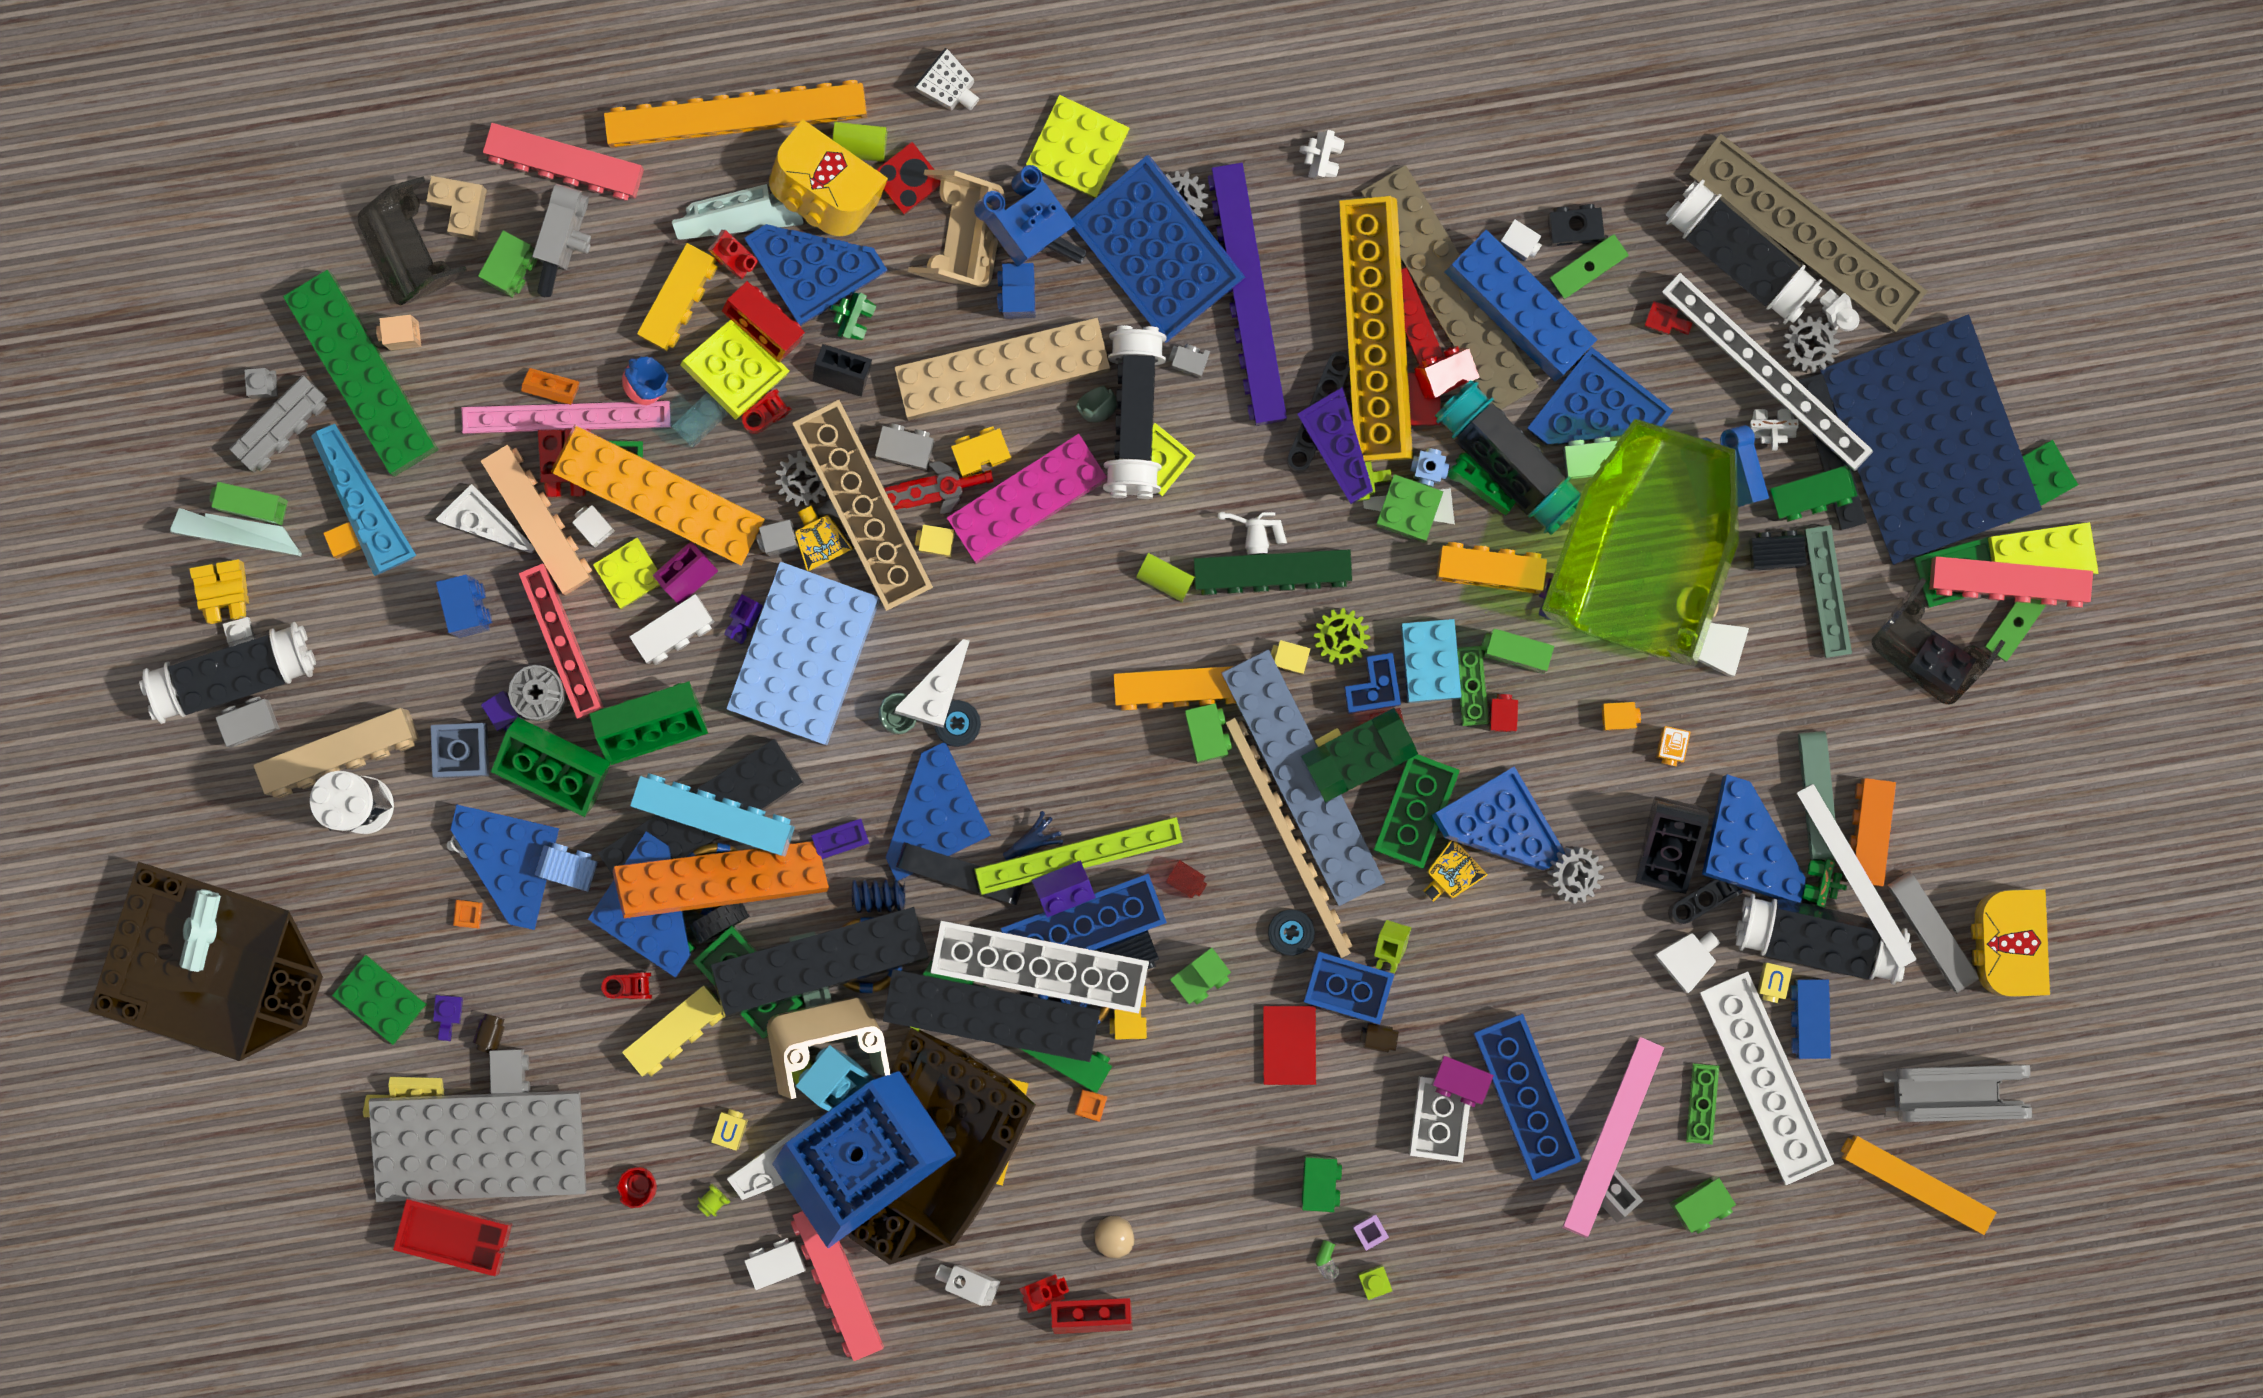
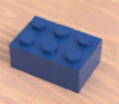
M467 574L436 582L449 634L463 638L490 631L489 624L492 623V617L489 608L486 609L482 599L486 598V593L482 583H479L478 580Z
M1318 952L1303 1002L1380 1025L1395 974Z

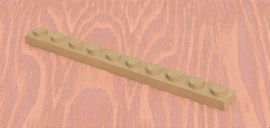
M1235 718L1226 722L1225 724L1340 958L1351 954L1348 948L1353 946L1346 932L1341 934L1337 927L1341 923L1335 909L1329 910L1325 902L1329 900V897L1323 885L1318 887L1314 880L1318 876L1312 862L1306 863L1302 855L1306 853V850L1300 838L1295 840L1291 833V830L1295 829L1288 815L1283 817L1279 808L1283 806V803L1277 791L1272 793L1268 786V783L1272 782L1265 768L1260 770L1256 761L1260 759V756L1254 744L1249 746L1245 739L1249 734L1243 722L1237 723Z

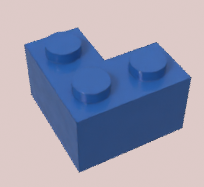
M1015 263L1002 264V271H998V287L1002 286V293H997L999 312H1003L1004 319L1036 318L1034 263H1023L1019 267Z
M1393 653L1366 657L1369 683L1344 687L1348 714L1401 705Z

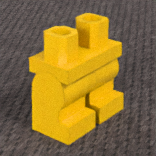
M237 559L216 563V566L210 564L189 568L194 582L198 609L203 612L207 624L222 622L220 609L228 607L230 619L246 618V604H249V598L247 596L244 562Z

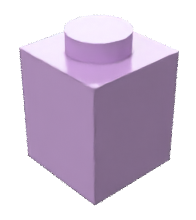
M1375 1213L1352 1226L1366 1251L1389 1238Z

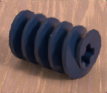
M852 880V907L853 905L855 906L857 913H861L864 905L868 913L872 912L874 905L878 913H882L885 905L889 913L893 912L895 905L898 911L904 910L905 881L903 887L899 886L897 880H894L892 887H889L887 880H884L882 887H879L877 880H873L871 887H868L866 880H863L861 887H858L856 880Z

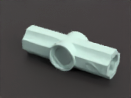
M203 889L196 892L191 917L186 919L183 928L185 943L179 964L182 968L196 972L204 968L209 944L214 942L217 932L215 918L221 897L218 893Z

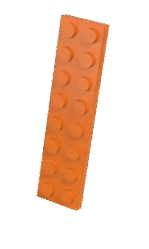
M813 841L789 844L786 856L756 848L614 866L613 876L623 918L827 892L829 888L822 858L817 854Z

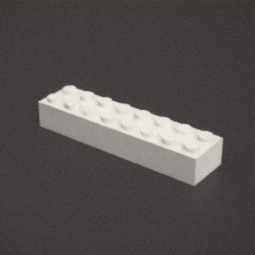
M941 921L931 973L1139 1013L1149 961Z

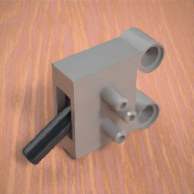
M556 184L553 188L533 253V257L543 263L537 293L544 298L552 296L558 268L567 270L573 250L587 254L591 247L589 244L591 236L579 232L587 210L589 196L582 195V191Z

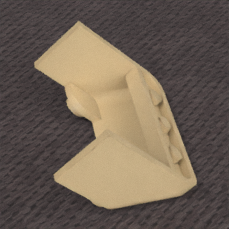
M924 170V175L941 180L940 197L944 203L952 206L944 255H933L928 261L927 268L909 267L908 272L935 281L973 287L988 286L992 280L998 239L987 224L975 215L974 206L989 191H997L1005 199L1003 188L1000 185L955 170ZM986 202L987 206L993 210L992 206Z
M851 997L774 1015L768 1021L767 1032L778 1093L790 1099L796 1098L792 1072L801 1070L808 1064V1046L855 1035L859 1048L869 1053L872 1072L882 1076L890 1075L883 1034L868 1004L863 999Z

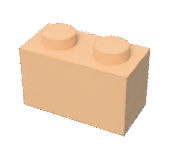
M412 315L380 318V325L376 326L377 338L390 351L421 347L419 321Z

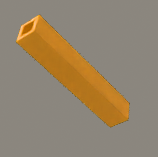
M1853 1135L1852 1139L1847 1138L1842 1146L1841 1152L1844 1153L1842 1159L1982 1235H1985L1997 1213L1856 1135Z

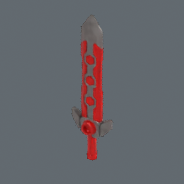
M938 461L929 465L940 475L903 482L899 485L886 487L884 490L894 510L912 508L945 499L940 510V514L951 512L960 501L959 497L963 493L962 488L982 483H993L994 480L991 470L960 478L959 474L954 472L952 467ZM831 499L816 512L818 519L829 514L835 524L842 523Z

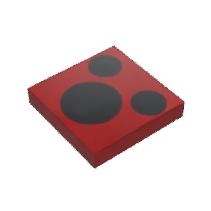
M913 142L877 169L878 172L888 178L884 191L903 215L907 214L940 188L941 180L924 175V170L935 169Z

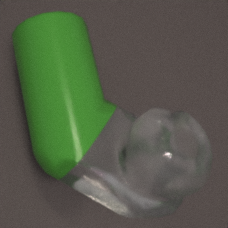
M1323 1240L1315 1263L1324 1278L1333 1280L1339 1275V1269L1331 1258L1336 1244Z

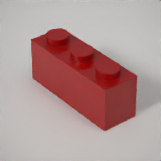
M748 281L727 299L722 309V312L779 363L800 343L805 334L796 321L786 316L777 304L769 301L758 287L751 285Z
M1130 1298L1051 1302L1052 1330L1054 1334L1133 1330Z

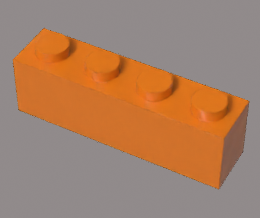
M1864 778L1861 779V784H1856L1855 799H1859L1858 810L1854 809L1852 814V825H1856L1855 835L1850 836L1849 845L1873 886L1882 887L1885 880L1896 782Z

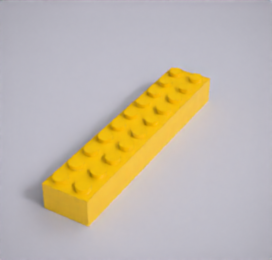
M1392 196L1340 200L1354 428L1365 462L1413 459L1397 199Z

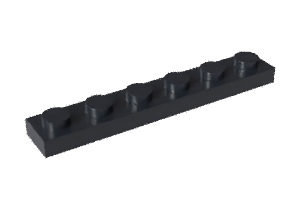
M1823 373L1798 380L1800 384L1836 416ZM1813 434L1823 472L1848 466ZM1850 467L1857 497L1851 498L1853 503L1837 507L1836 503L1833 504L1840 531L1867 523Z

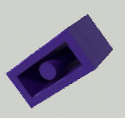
M1081 860L1032 880L1047 918L1096 898Z

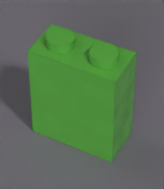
M217 482V487H213L210 494L212 508L280 526L283 524L288 500L280 496Z
M1494 628L1490 631V634L1486 633L1484 635L1480 649L1485 651L1483 657L1544 674L1548 670L1554 646Z

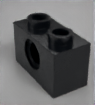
M1595 204L1580 205L1579 210L1570 211L1569 207H1557L1548 215L1551 247L1603 242L1605 239L1602 208H1595ZM1571 219H1579L1583 224V228L1579 231H1574L1570 228L1569 221Z

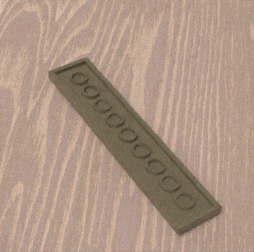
M1722 134L1717 137L1688 175L1698 184L1705 180L1704 186L1716 196L1718 194L1722 195L1719 200L1724 197L1792 256L1842 294L1846 293L1851 301L1893 333L1898 331L1928 292Z
M1404 165L1362 190L1363 198L1392 196L1397 199L1401 261L1405 268L1407 267L1411 278L1452 346L1470 350L1480 377L1473 380L1479 383L1477 387L1488 399L1493 397L1494 401L1492 403L1501 410L1538 389L1537 382L1510 337L1444 273L1460 254L1407 166Z

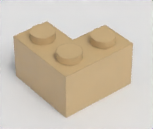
M431 176L427 202L430 206L451 210L447 232L451 236L477 240L487 191L485 187L479 184Z

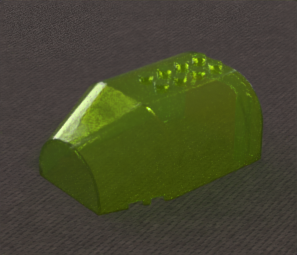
M1634 419L1615 444V448L1607 459L1602 461L1600 468L1584 485L1542 607V611L1546 616L1565 627L1588 636L1667 661L1696 666L1739 543L1736 450Z

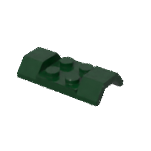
M1392 708L1302 755L1301 758L1326 803L1418 755V752L1395 708Z

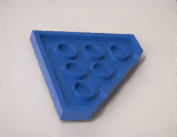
M768 224L745 237L746 242L800 326L829 309L832 304H837L842 298L848 297L888 272L877 252L872 247L855 245L845 241L819 237Z
M1591 347L1527 430L1546 445L1568 443L1575 440L1587 441L1603 437L1612 438L1653 433L1660 429L1674 410Z
M945 742L921 754L886 855V860L897 881L914 874L913 872L896 867L904 842L951 856L991 836Z
M1515 766L1432 815L1446 839L1543 871L1553 866L1550 863L1551 861L1557 862L1559 860L1557 857L1558 852L1565 855L1564 849Z
M1728 774L1724 775L1702 875L1776 899L1778 897L1801 903L1806 878L1752 783Z
M456 804L450 830L510 925L535 930L547 879L536 876L535 871L543 846L552 847L553 842L556 843L559 828Z
M646 831L624 865L671 859L670 848L667 844ZM613 880L588 920L674 977L678 976L691 956L682 911L623 918L615 880Z

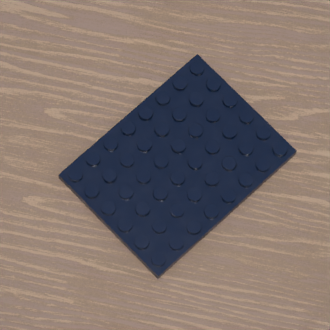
M1969 314L1828 366L1824 370L1820 369L1826 381L1838 419L1873 450V453L1857 470L1893 565L2042 510Z

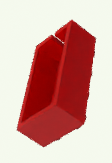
M408 1198L406 1199L393 1250L495 1277L500 1273L505 1251L500 1249L507 1247L512 1223L423 1200Z

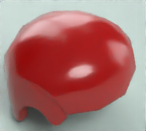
M643 1167L629 1168L622 1173L616 1187L620 1195V1202L629 1208H641L651 1202L657 1191V1183L653 1174Z

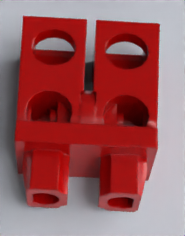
M561 429L538 430L541 483H544L546 497H561V483H570L572 497L586 496V489L551 472L572 429H564V431Z

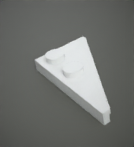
M472 484L436 518L442 524L531 554L535 551L533 545Z
M963 639L896 707L895 713L943 728L969 641Z

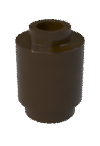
M487 1013L484 1014L483 1019L479 1021L472 1042L477 1044V1050L489 1054L492 1049L498 1050L505 1026H503L505 1019Z
M1368 1023L1367 1028L1362 1027L1359 1043H1364V1049L1389 1053V1050L1396 1051L1399 1031L1393 1030V1027Z

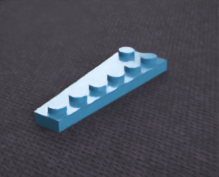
M333 424L316 431L311 437L374 576L412 560L416 556L414 550L337 426Z

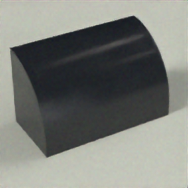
M822 344L815 362L812 381L862 397L872 359Z

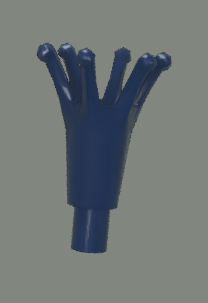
M1040 811V816L1033 827L1012 844V848L1003 853L1004 858L1009 860L1017 856L1021 857L1046 845H1062L1063 840L1047 841L1051 838L1054 839L1056 836L1060 837L1062 835L1060 831L1048 835L1042 834L1046 826L1052 822V817H1048L1046 821L1043 819L1045 812Z

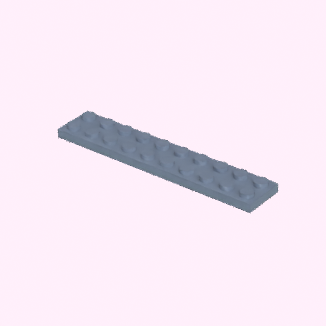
M1269 649L1221 672L1337 905L1341 906L1384 884L1385 881L1342 795L1325 803L1315 781L1301 758L1302 755L1318 747Z

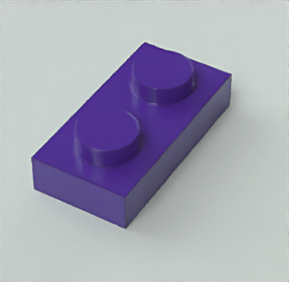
M862 819L811 835L817 854L821 856L822 860L870 844Z

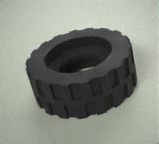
M743 903L723 905L693 922L689 927L698 943L701 944L727 931L731 926L741 923L750 916Z

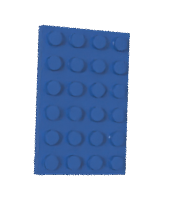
M1146 155L1072 218L1076 224L1074 226L1076 231L1151 326L1158 327L1159 332L1166 335L1165 343L1174 338L1246 278L1150 155Z

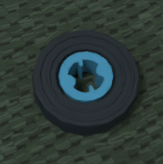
M961 700L951 701L943 728L935 726V731L938 737L947 745L954 747L966 746L973 742L979 734L981 727L980 715L976 708L968 702ZM953 717L957 719L962 717L965 720V723H962V725H965L962 730L958 728L953 730L950 724H953L951 722Z
M1288 909L1281 911L1273 917L1269 924L1268 937L1270 943L1276 951L1283 955L1295 956L1302 954L1310 948L1314 940L1315 929L1313 922L1307 914L1299 910ZM1294 925L1297 927L1295 931L1299 930L1298 937H1293L1292 940L1286 939L1287 934L1284 935V929Z

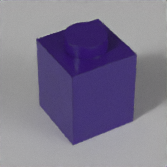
M505 691L498 693L481 704L494 727L499 732L504 730L506 732L517 717L523 719L512 707L509 695Z

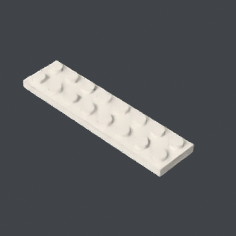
M1744 972L1699 992L1784 1184L1788 1185L1833 1165L1834 1162L1749 972Z

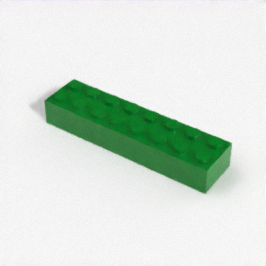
M326 270L283 296L388 472L395 477L439 450L334 275L329 270Z

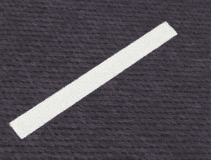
M1814 784L1797 792L1898 967L1902 968L1915 961L1916 958Z

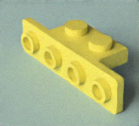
M390 1077L388 1084L390 1095H366L363 1116L370 1117V1098L444 1096L442 1078Z

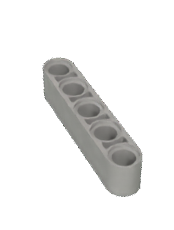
M1908 871L1889 883L1887 887L1953 991L1957 994L1979 980L1977 973L1914 875Z

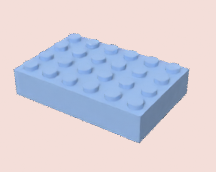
M780 562L727 710L827 746L880 598Z

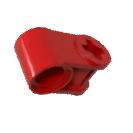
M774 389L766 394L759 402L744 412L742 423L748 433L759 434L792 411V408L790 406L787 407L778 395V389ZM752 415H757L761 418V424L757 427H750L747 424L748 418Z
M651 972L611 975L603 980L601 989L603 994L611 999H652V994L649 993V977L652 975ZM612 979L619 981L621 984V990L615 995L607 991V983ZM639 980H641V992L639 991Z

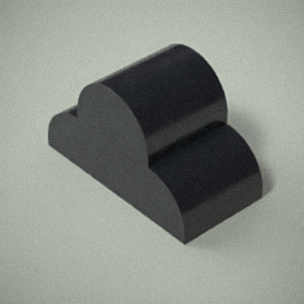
M1658 796L1654 797L1635 883L1683 894L1687 893L1708 825L1709 812H1707V807Z

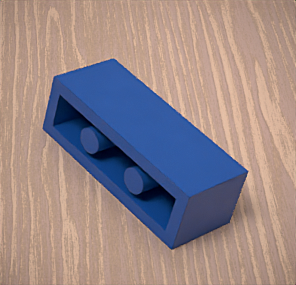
M1829 979L1794 980V985L1790 986V999L1795 1001V1011H1791V1027H1795V1038H1791V1051L1796 1053V1059H1831Z

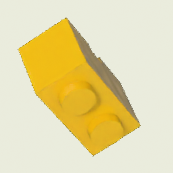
M994 426L979 431L980 436L970 439V436H965L955 440L956 445L951 446L962 477L981 472L982 465L991 463L992 467L1012 460L1000 428L995 430Z
M1144 986L1139 1013L1115 1009V1018H1110V1034H1115V1039H1147L1146 1017H1141V1007H1146V986Z

